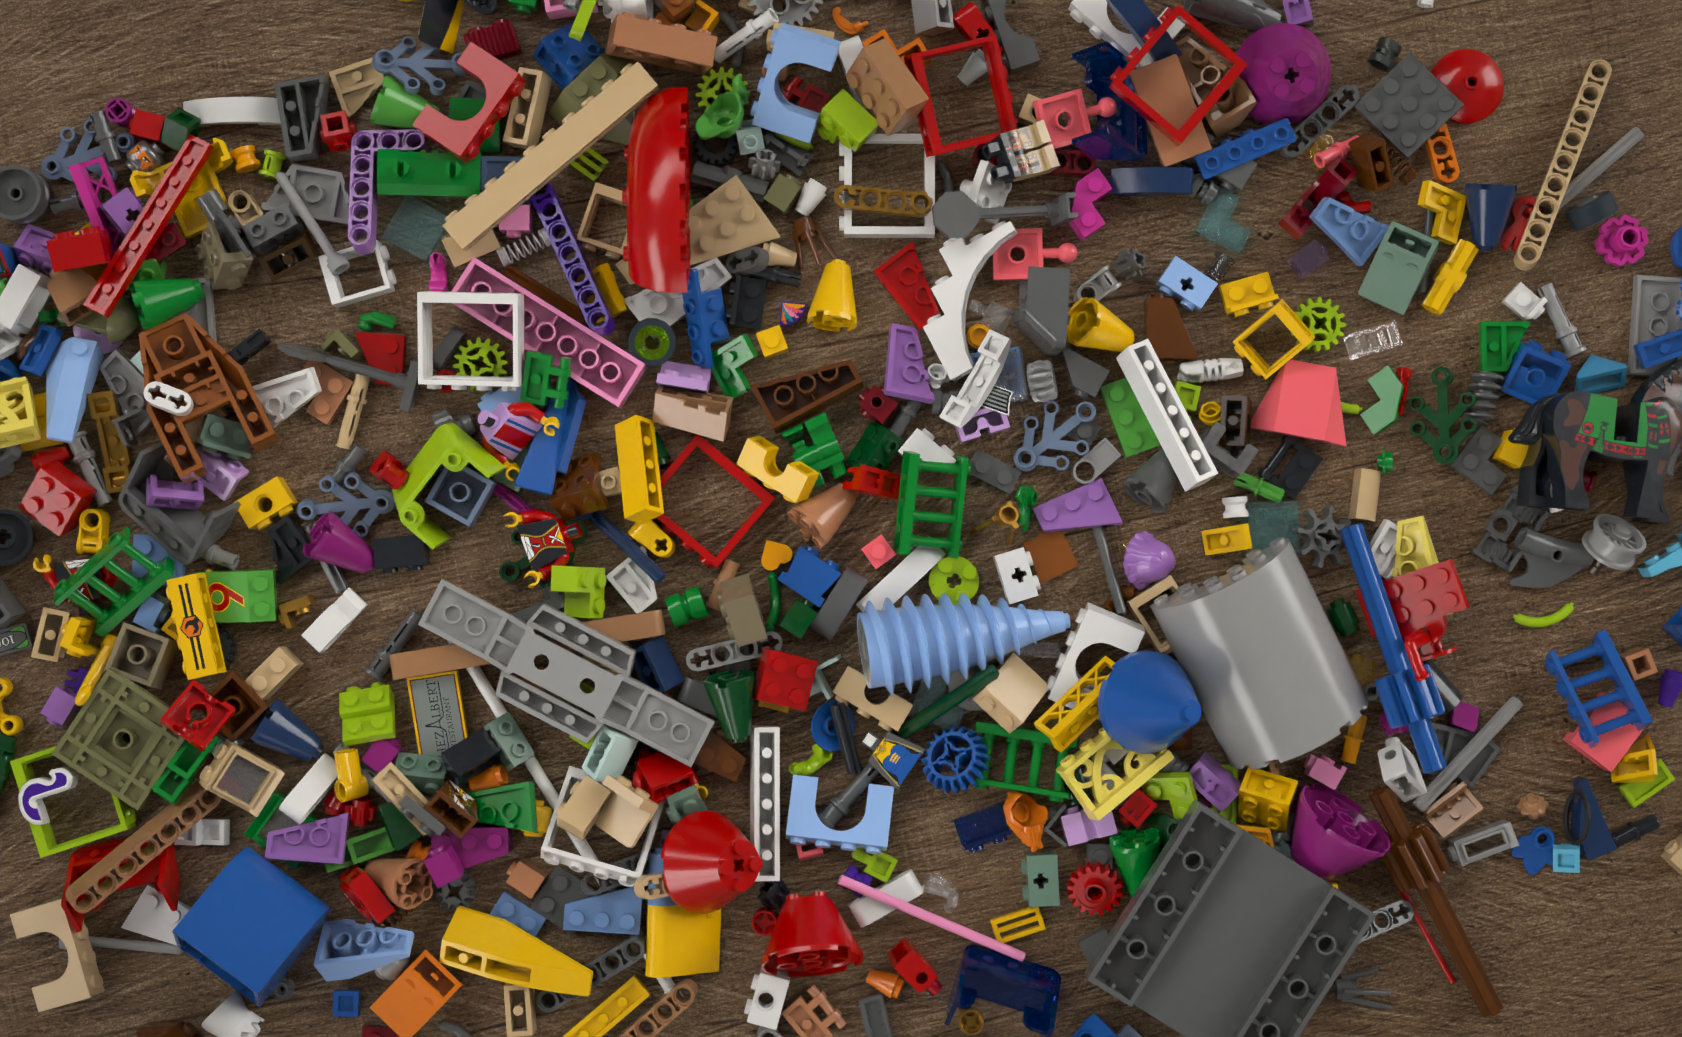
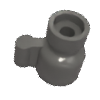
M446 409L431 415L436 429L445 423H454L468 435L477 432L470 414L462 416L459 421H455Z

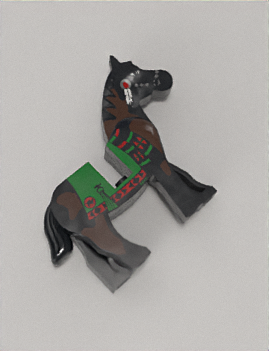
M1682 358L1672 361L1652 374L1637 389L1628 404L1617 406V399L1583 391L1549 395L1535 402L1526 411L1518 426L1508 436V440L1511 443L1529 446L1526 457L1520 467L1517 506L1536 509L1589 510L1590 501L1583 483L1585 461L1622 463L1628 494L1623 518H1631L1632 522L1654 525L1669 524L1670 516L1666 511L1663 500L1664 477L1668 462L1682 438ZM1551 484H1552V497H1551V494H1550V485H1551Z

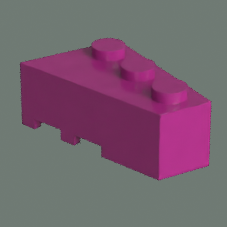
M473 825L460 839L446 827L440 836L435 834L431 836V848L442 844L444 847L451 843L465 869L512 851V828L499 825Z

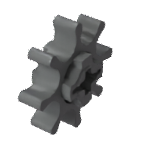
M1333 506L1323 508L1321 519L1316 517L1314 510H1305L1303 515L1308 519V527L1306 529L1301 527L1292 529L1293 534H1300L1305 540L1304 546L1296 550V555H1306L1311 551L1314 555L1313 568H1322L1326 555L1330 557L1333 565L1343 563V559L1338 554L1339 547L1341 545L1345 547L1340 530L1350 525L1351 520L1342 519L1336 524L1332 519V514L1335 510Z

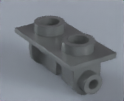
M767 132L763 138L765 149H769L774 154H777L776 161H779L780 164L798 176H801L814 157L808 151L777 137L774 132Z

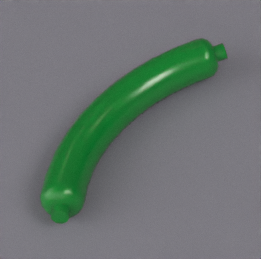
M770 571L767 576L770 589V611L765 624L767 631L775 629L780 612L777 574Z

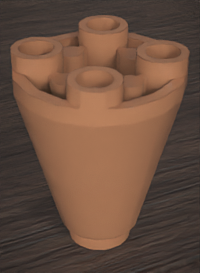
M842 483L796 504L787 512L790 519L800 526L799 533L807 542L812 539L820 549L831 540L859 497V493L842 489Z
M375 859L369 861L365 867V872L378 889L400 908L406 910L416 908L423 901L429 900L433 894V888L431 887L432 877L424 862L420 859Z

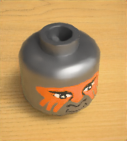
M141 140L126 153L128 159L126 164L132 172L135 170L151 172L165 165L162 157L165 152L155 141L150 144L148 141Z

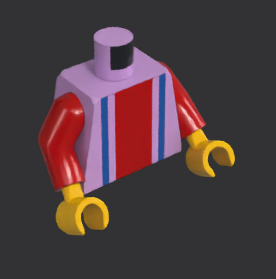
M501 402L492 412L483 410L478 416V423L481 424L480 430L484 435L482 442L486 450L505 466L506 477L510 481H514V477L509 471L514 469L519 473L521 468L517 463H510L508 459L514 460L543 425L544 432L548 436L555 435V430L548 425H554L557 428L560 425L556 417H545L544 412L529 402L512 404Z

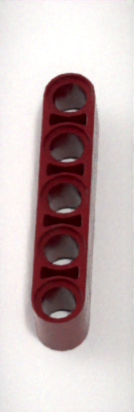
M980 144L974 149L972 164L976 169H978L980 163L977 154L983 152L982 147L985 144ZM1054 149L1056 156L1065 162V167L1056 168L1052 172L1043 175L1084 178L1094 170L1096 159L1093 154L1087 151ZM995 157L990 158L988 161L995 166L998 165ZM1080 159L1088 161L1090 168L1088 170H1081L1077 165V161Z

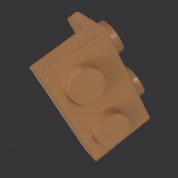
M1464 781L1459 785L1457 783L1450 785L1444 791V796L1440 799L1436 798L1423 811L1424 818L1443 841L1484 811V807L1467 789V784Z

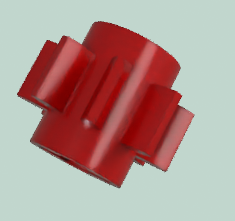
M360 797L353 799L352 802H348L345 805L344 814L350 813L349 823L351 825L367 826L369 821H373V818H376L377 806L371 805L370 798Z

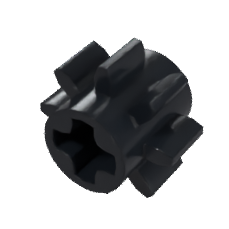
M781 878L780 881H764L759 888L761 894L758 895V898L767 910L771 907L781 909L783 903L786 902L787 894L791 891Z

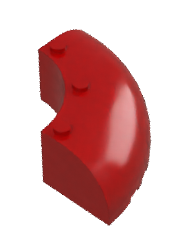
M688 87L658 91L642 102L631 122L629 143L624 146L625 160H627V188L622 189V203L626 204L627 246L623 247V259L628 261L629 276L633 282L643 288L666 293H687L691 265L690 226H688L690 219L689 187L691 172Z

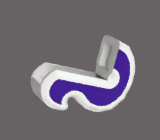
M60 767L52 769L49 772L52 778L40 777L32 779L22 786L18 795L19 808L27 821L34 825L50 823L42 798L75 788L79 778L73 768Z

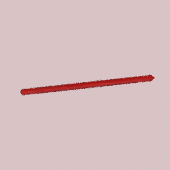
M1399 890L1403 899L1413 906L1414 919L1449 983L1455 984L1456 980L1408 893H1403L1402 890Z

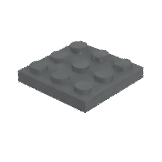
M1409 53L1354 105V109L1408 160L1464 104Z

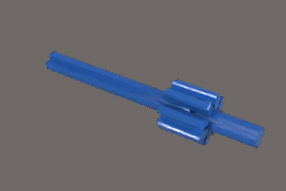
M1360 523L1341 529L1340 533L1390 674L1375 681L1389 726L1391 728L1408 726L1424 774L1443 769L1447 766L1430 718L1443 714L1445 708L1430 665H1424L1426 671L1430 673L1429 677L1422 681H1416L1363 525Z

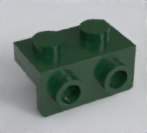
M872 421L865 429L855 448L851 450L845 463L850 467H860L861 464L886 470L904 441L889 429Z

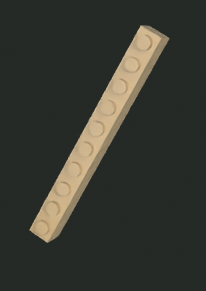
M639 62L634 65L632 63L626 65L620 71L621 76L615 81L612 79L607 81L601 87L602 92L595 98L593 95L588 97L581 104L583 107L576 114L574 112L569 113L562 120L563 125L557 130L554 128L550 129L543 135L542 139L544 141L538 146L532 145L523 152L524 157L519 162L513 161L503 169L505 173L500 178L496 179L494 177L484 185L485 190L482 193L470 196L464 202L466 206L459 212L454 210L445 218L446 223L442 226L464 251L471 248L639 107L643 101L659 90L657 83Z

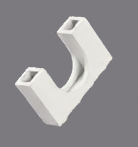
M1073 0L1068 10L1071 11L1070 15L1078 23H1085L1090 28V33L1095 38H1102L1109 44L1108 48L1117 56L1121 54L1126 59L1135 47L1141 49L1133 34L1123 33L1111 24L1107 15L1106 0ZM1167 7V8L1160 14V16L1157 18V19L1160 21L1161 24H1162V21H1161L1159 18H1160V17L1163 15V13L1168 9V7ZM1176 18L1166 31L1174 40L1185 24ZM1147 53L1133 70L1153 63L1154 60L1150 54Z
M1089 602L1085 609L1080 608L1075 620L1078 623L1075 632L1072 630L1069 632L1065 642L1068 648L1065 654L1060 653L1055 667L1058 668L1055 677L1050 675L1047 681V687L1049 688L1048 699L1057 702L1082 678L1075 664L1077 657L1083 649L1092 644L1106 643L1129 653L1136 652L1145 633L1144 625ZM1095 685L1085 686L1082 689V694L1090 693L1095 688ZM1077 701L1069 702L1065 706L1073 709L1077 705Z

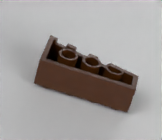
M850 359L822 366L819 369L799 372L796 375L784 378L779 377L760 384H752L750 387L774 432L778 434L864 388V384Z

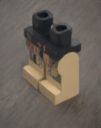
M1044 120L1020 129L1001 133L982 147L984 157L986 159L995 157L998 163L997 166L990 169L994 182L1004 181L1005 184H1009L1013 181L1050 173L1060 166L1053 145L1045 146L1051 142Z

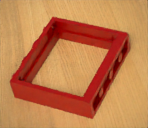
M1178 4L1173 10L1169 7L1159 18L1162 24L1157 30L1152 27L1142 38L1146 43L1141 49L1135 47L1126 57L1129 63L1124 69L1119 66L1110 76L1113 82L1109 85V88L1176 146H1179L1248 65ZM1176 18L1232 65L1178 130L1122 83Z
M996 35L914 53L904 57L906 67L929 97V100L917 116L926 157L988 143L1001 133L1017 129L1016 122H1018V119L1013 114L1012 109L1013 96L1011 91L1008 90L1006 82L1008 73L1006 67L1002 64V47H999ZM982 47L1001 131L942 145L923 60Z
M697 434L660 477L661 490L695 449L699 447L760 498L762 503L716 557L665 514L656 518L663 523L660 527L670 536L675 533L682 539L680 544L689 552H692L694 549L702 555L699 560L708 568H711L713 565L719 568L725 558L729 556L776 499Z

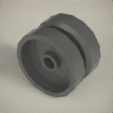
M8 165L1 167L0 217L15 224L25 226L37 224L45 219L51 211L50 205L52 204L49 203V199H54L52 187L48 181L24 166Z

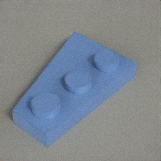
M633 886L567 902L564 909L563 930L640 935L643 899L636 896Z

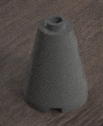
M1161 448L1123 481V484H1126L1124 487L1125 492L1141 506L1146 503L1152 506L1150 511L1160 514L1167 509L1179 479L1163 448Z

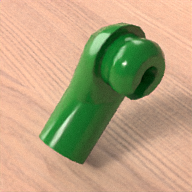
M376 311L362 314L359 317L358 328L370 331L372 324H377L393 329L396 317Z

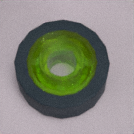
M646 318L639 321L632 328L628 337V348L631 355L645 363L646 366H659L666 363L672 357L676 348V337L673 329L665 321L658 318ZM650 335H654L660 341L659 346L650 349L645 345V339Z

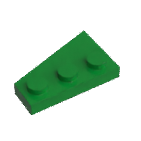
M528 781L467 793L476 801L478 822L538 833L534 782Z

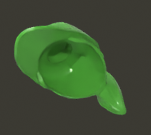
M737 75L733 79V91L719 95L697 120L695 128L701 139L706 140L715 136L723 139L729 138L740 128L744 116L743 107L749 99V93L743 84L741 75Z

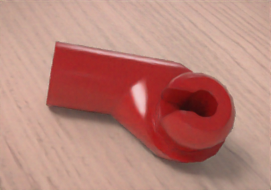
M1342 190L1335 198L1336 201L1353 208L1354 211L1360 214L1371 213V203L1369 200L1355 202L1351 199L1348 191Z

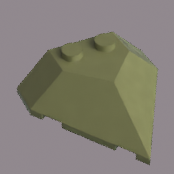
M606 52L599 55L561 92L548 112L549 115L560 126L563 125L562 120L569 113L574 112L576 114L583 108L581 104L588 97L593 95L595 98L602 92L601 87L610 79L615 81L621 76L620 71L629 63L634 65L637 61L607 55ZM638 107L600 139L628 145L631 122Z

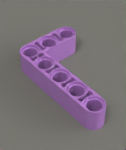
M363 130L355 133L352 137L348 239L359 254H370L376 247L378 149H400L401 152H408V150L420 152V150H426V152H429L427 141L418 130ZM395 143L392 148H386L387 145ZM415 143H420L417 147H411ZM370 144L369 147L361 149L363 145ZM369 167L367 171L360 172L362 168ZM363 190H369L365 195H359ZM368 213L365 218L358 219L361 214ZM367 237L365 241L357 242L359 238Z

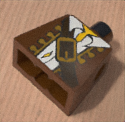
M449 779L431 796L423 807L424 810L460 839L478 821L476 801Z

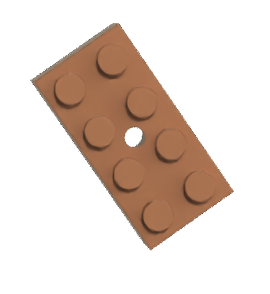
M622 12V15L617 14L610 25L606 54L703 76L713 67L717 36H712L711 32L707 30L697 29L696 32L686 30L687 27L681 24L664 25L659 19L647 18V20L638 19L637 15L633 13Z

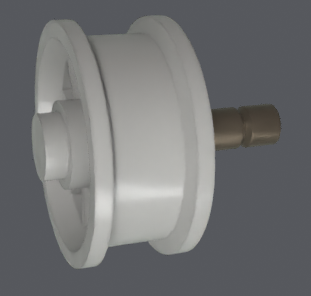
M1611 514L1598 515L1593 521L1594 528L1586 531L1582 536V543L1585 549L1595 558L1592 565L1588 568L1589 572L1595 575L1598 574L1603 565L1617 570L1630 569L1635 563V555L1641 554L1647 545L1644 536L1635 526Z

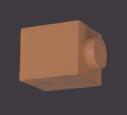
M1636 647L1619 654L1632 681L1658 672L1649 648Z
M522 858L518 863L514 861L506 872L509 875L506 883L532 899L548 876V873Z

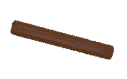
M511 265L506 267L503 272L505 277L585 327L588 325L579 307Z

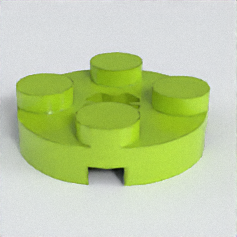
M949 556L941 559L932 567L928 582L932 594L938 601L941 594L946 593L952 604H957L961 593L966 594L969 600L975 596L979 587V576L976 568L969 560L960 556L958 558ZM953 574L959 575L958 579L961 578V584L956 585L955 588H950L948 586L950 583H947V577H952Z

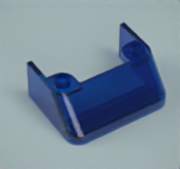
M1107 41L1072 53V58L1086 68L1085 84L1088 89L1097 94V104L1104 97H1110L1117 103V110L1113 116L1103 117L1097 115V131L1073 138L1072 144L1095 160L1138 161L1146 158L1148 149L1147 123L1145 118L1109 88V85L1113 82L1110 76L1119 66L1124 69L1129 63L1126 56ZM1128 75L1122 83L1135 93Z
M969 945L963 952L957 970L944 1024L949 1026L956 1009L971 1008L977 997L1022 1011V1021L1026 1028L1040 1033V1037H1051L1056 1021L1061 976L1052 968L1027 960L1021 962L983 946Z

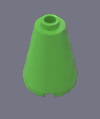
M386 74L382 83L383 88L378 93L369 122L377 125L417 130L412 124L426 104L437 111H440V109L418 94H408L404 90L402 83Z

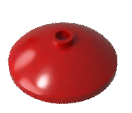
M1474 49L1452 51L1442 57L1431 71L1464 104L1449 121L1459 124L1479 122L1491 115L1501 102L1504 92L1502 73L1495 61L1483 52ZM1468 79H1472L1475 85L1470 86L1467 82Z

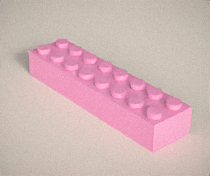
M475 257L472 258L451 291L524 293V349L554 355L553 365L560 366L561 357L571 358L570 368L572 373L570 378L622 409L648 368L645 363ZM452 303L513 341V304Z

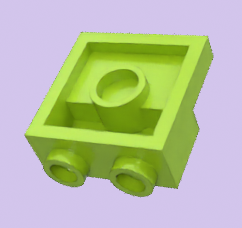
M375 682L371 685V688L361 689L353 686L347 688L346 692L339 693V715L342 718V741L345 746L396 737L395 697L389 684Z

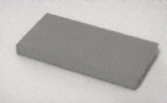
M1650 275L1633 276L1627 375L1650 377L1665 365L1682 358V356L1641 369L1633 347L1639 343L1682 329V321L1679 315H1676L1677 301L1682 300L1681 278Z

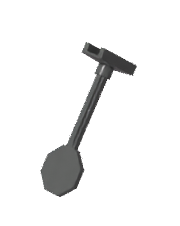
M963 191L945 192L932 207L933 225L948 239L966 238L979 223V219L1045 216V218H1050V227H1060L1078 218V213H1070L1069 204L1070 200L1076 198V192L1065 193L1045 203V205L978 208L977 204Z
M288 342L279 344L278 349L287 355L304 360L326 362L333 367L393 384L394 387L404 389L399 409L409 412L410 408H415L420 384H418V357L411 360L408 374L406 375L397 372V374L338 356H328V354L319 349L303 344Z

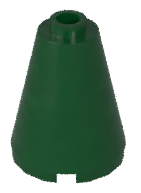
M739 669L740 674H732L731 670L719 672L706 677L707 681H703L726 738L732 739L734 743L747 740V736L751 735L755 681L752 670Z

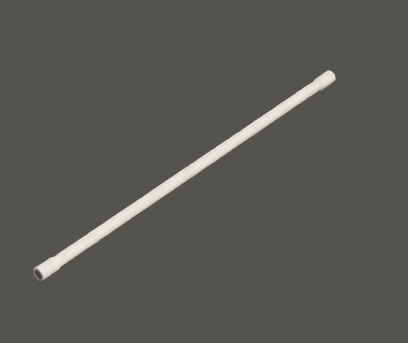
M480 666L466 668L495 717L498 718L507 712L499 697L495 696L496 692ZM533 755L525 760L524 764L554 811L559 795ZM567 832L581 856L599 861L586 839L582 841ZM613 888V889L608 890V891H606V892H604V893L612 892L613 890H617V889H616V888ZM635 943L637 948L641 952L640 946L637 943ZM671 977L656 978L663 988L664 994L676 985Z

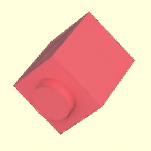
M882 534L861 548V551L875 570L896 555Z

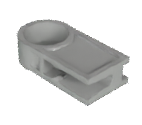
M1105 437L1087 455L1074 464L1072 476L1080 484H1089L1117 460L1121 454ZM1087 462L1092 465L1094 474L1090 480L1083 481L1077 477L1076 467L1079 463Z

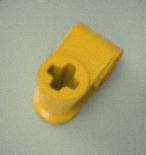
M87 509L80 515L79 533L76 543L78 555H85V553L96 554L100 548L102 549L109 540L110 515L104 509ZM94 513L99 518L97 526L91 523V517Z
M653 520L643 524L636 522L627 532L642 546L648 548L653 554L661 558H668L675 552V541L660 529L661 527ZM660 541H667L666 546L668 549L666 551H658L660 549L658 545Z

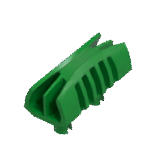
M378 149L377 194L451 197L479 195L481 193V152L467 164L449 151L439 153V150H433L432 153L426 152V150H420V152H413V150L401 152L400 149Z

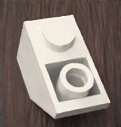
M917 428L897 452L902 457L903 451L919 453L922 461L954 463L956 461L953 458L955 453L944 444L941 447L933 441L935 436L925 428L922 431Z

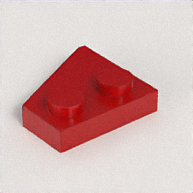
M356 332L357 340L369 366L396 374L397 372L404 374L405 335ZM374 379L376 384L379 385H393L388 382Z

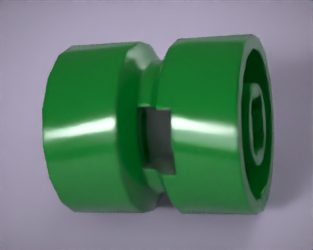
M698 585L685 590L684 595L676 593L665 597L669 614L676 628L690 623V618L692 617L695 620H699L709 616L706 602Z

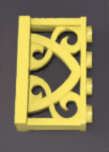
M27 377L12 378L0 382V422L2 423L0 425V449L41 439L33 389ZM23 397V400L19 406L10 409L15 406L17 402L16 398ZM26 409L27 419L19 420L17 414Z
M1101 727L1098 731L1099 734L1095 738L1084 741L1079 746V751L1074 755L1070 754L1060 761L1061 765L1056 771L1082 805L1088 818L1099 821L1171 762L1175 757L1170 750L1164 749L1153 754L1133 752L1124 749L1115 740H1112L1104 728ZM1107 749L1129 751L1124 760L1125 777L1120 778L1114 774L1101 775L1102 761ZM1136 754L1137 756L1133 761L1137 760L1139 765L1133 769L1131 767V760ZM1081 764L1085 765L1086 770L1080 775L1090 776V781L1085 783L1078 782L1074 776L1075 769ZM1111 779L1113 787L1108 790L1107 783L1102 784V781ZM1092 787L1095 798L1093 803L1083 789Z

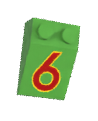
M276 568L197 572L206 574L216 623L265 622L278 619Z

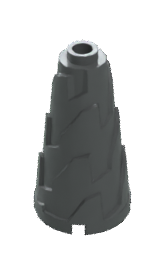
M1185 0L1183 9L1191 16L1252 31L1284 22L1278 9L1266 4L1263 0Z

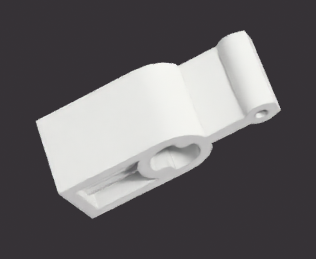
M348 588L301 636L319 653L325 652L368 604L351 588Z

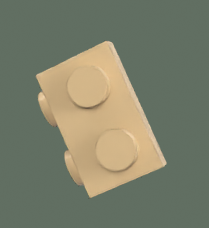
M607 774L602 784L613 792L599 813L595 824L626 847L633 848L659 805L649 799L650 794L639 787L635 789L630 786L632 782L621 775H618L616 778Z

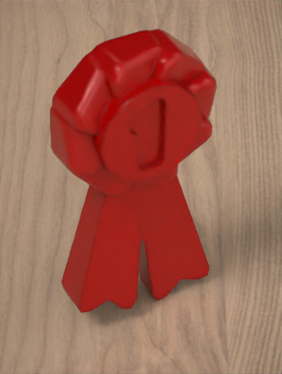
M1527 195L1514 202L1511 210L1514 222L1503 233L1499 244L1504 251L1508 249L1513 239L1511 251L1517 250L1536 198ZM1539 207V211L1542 214L1544 212L1543 207Z

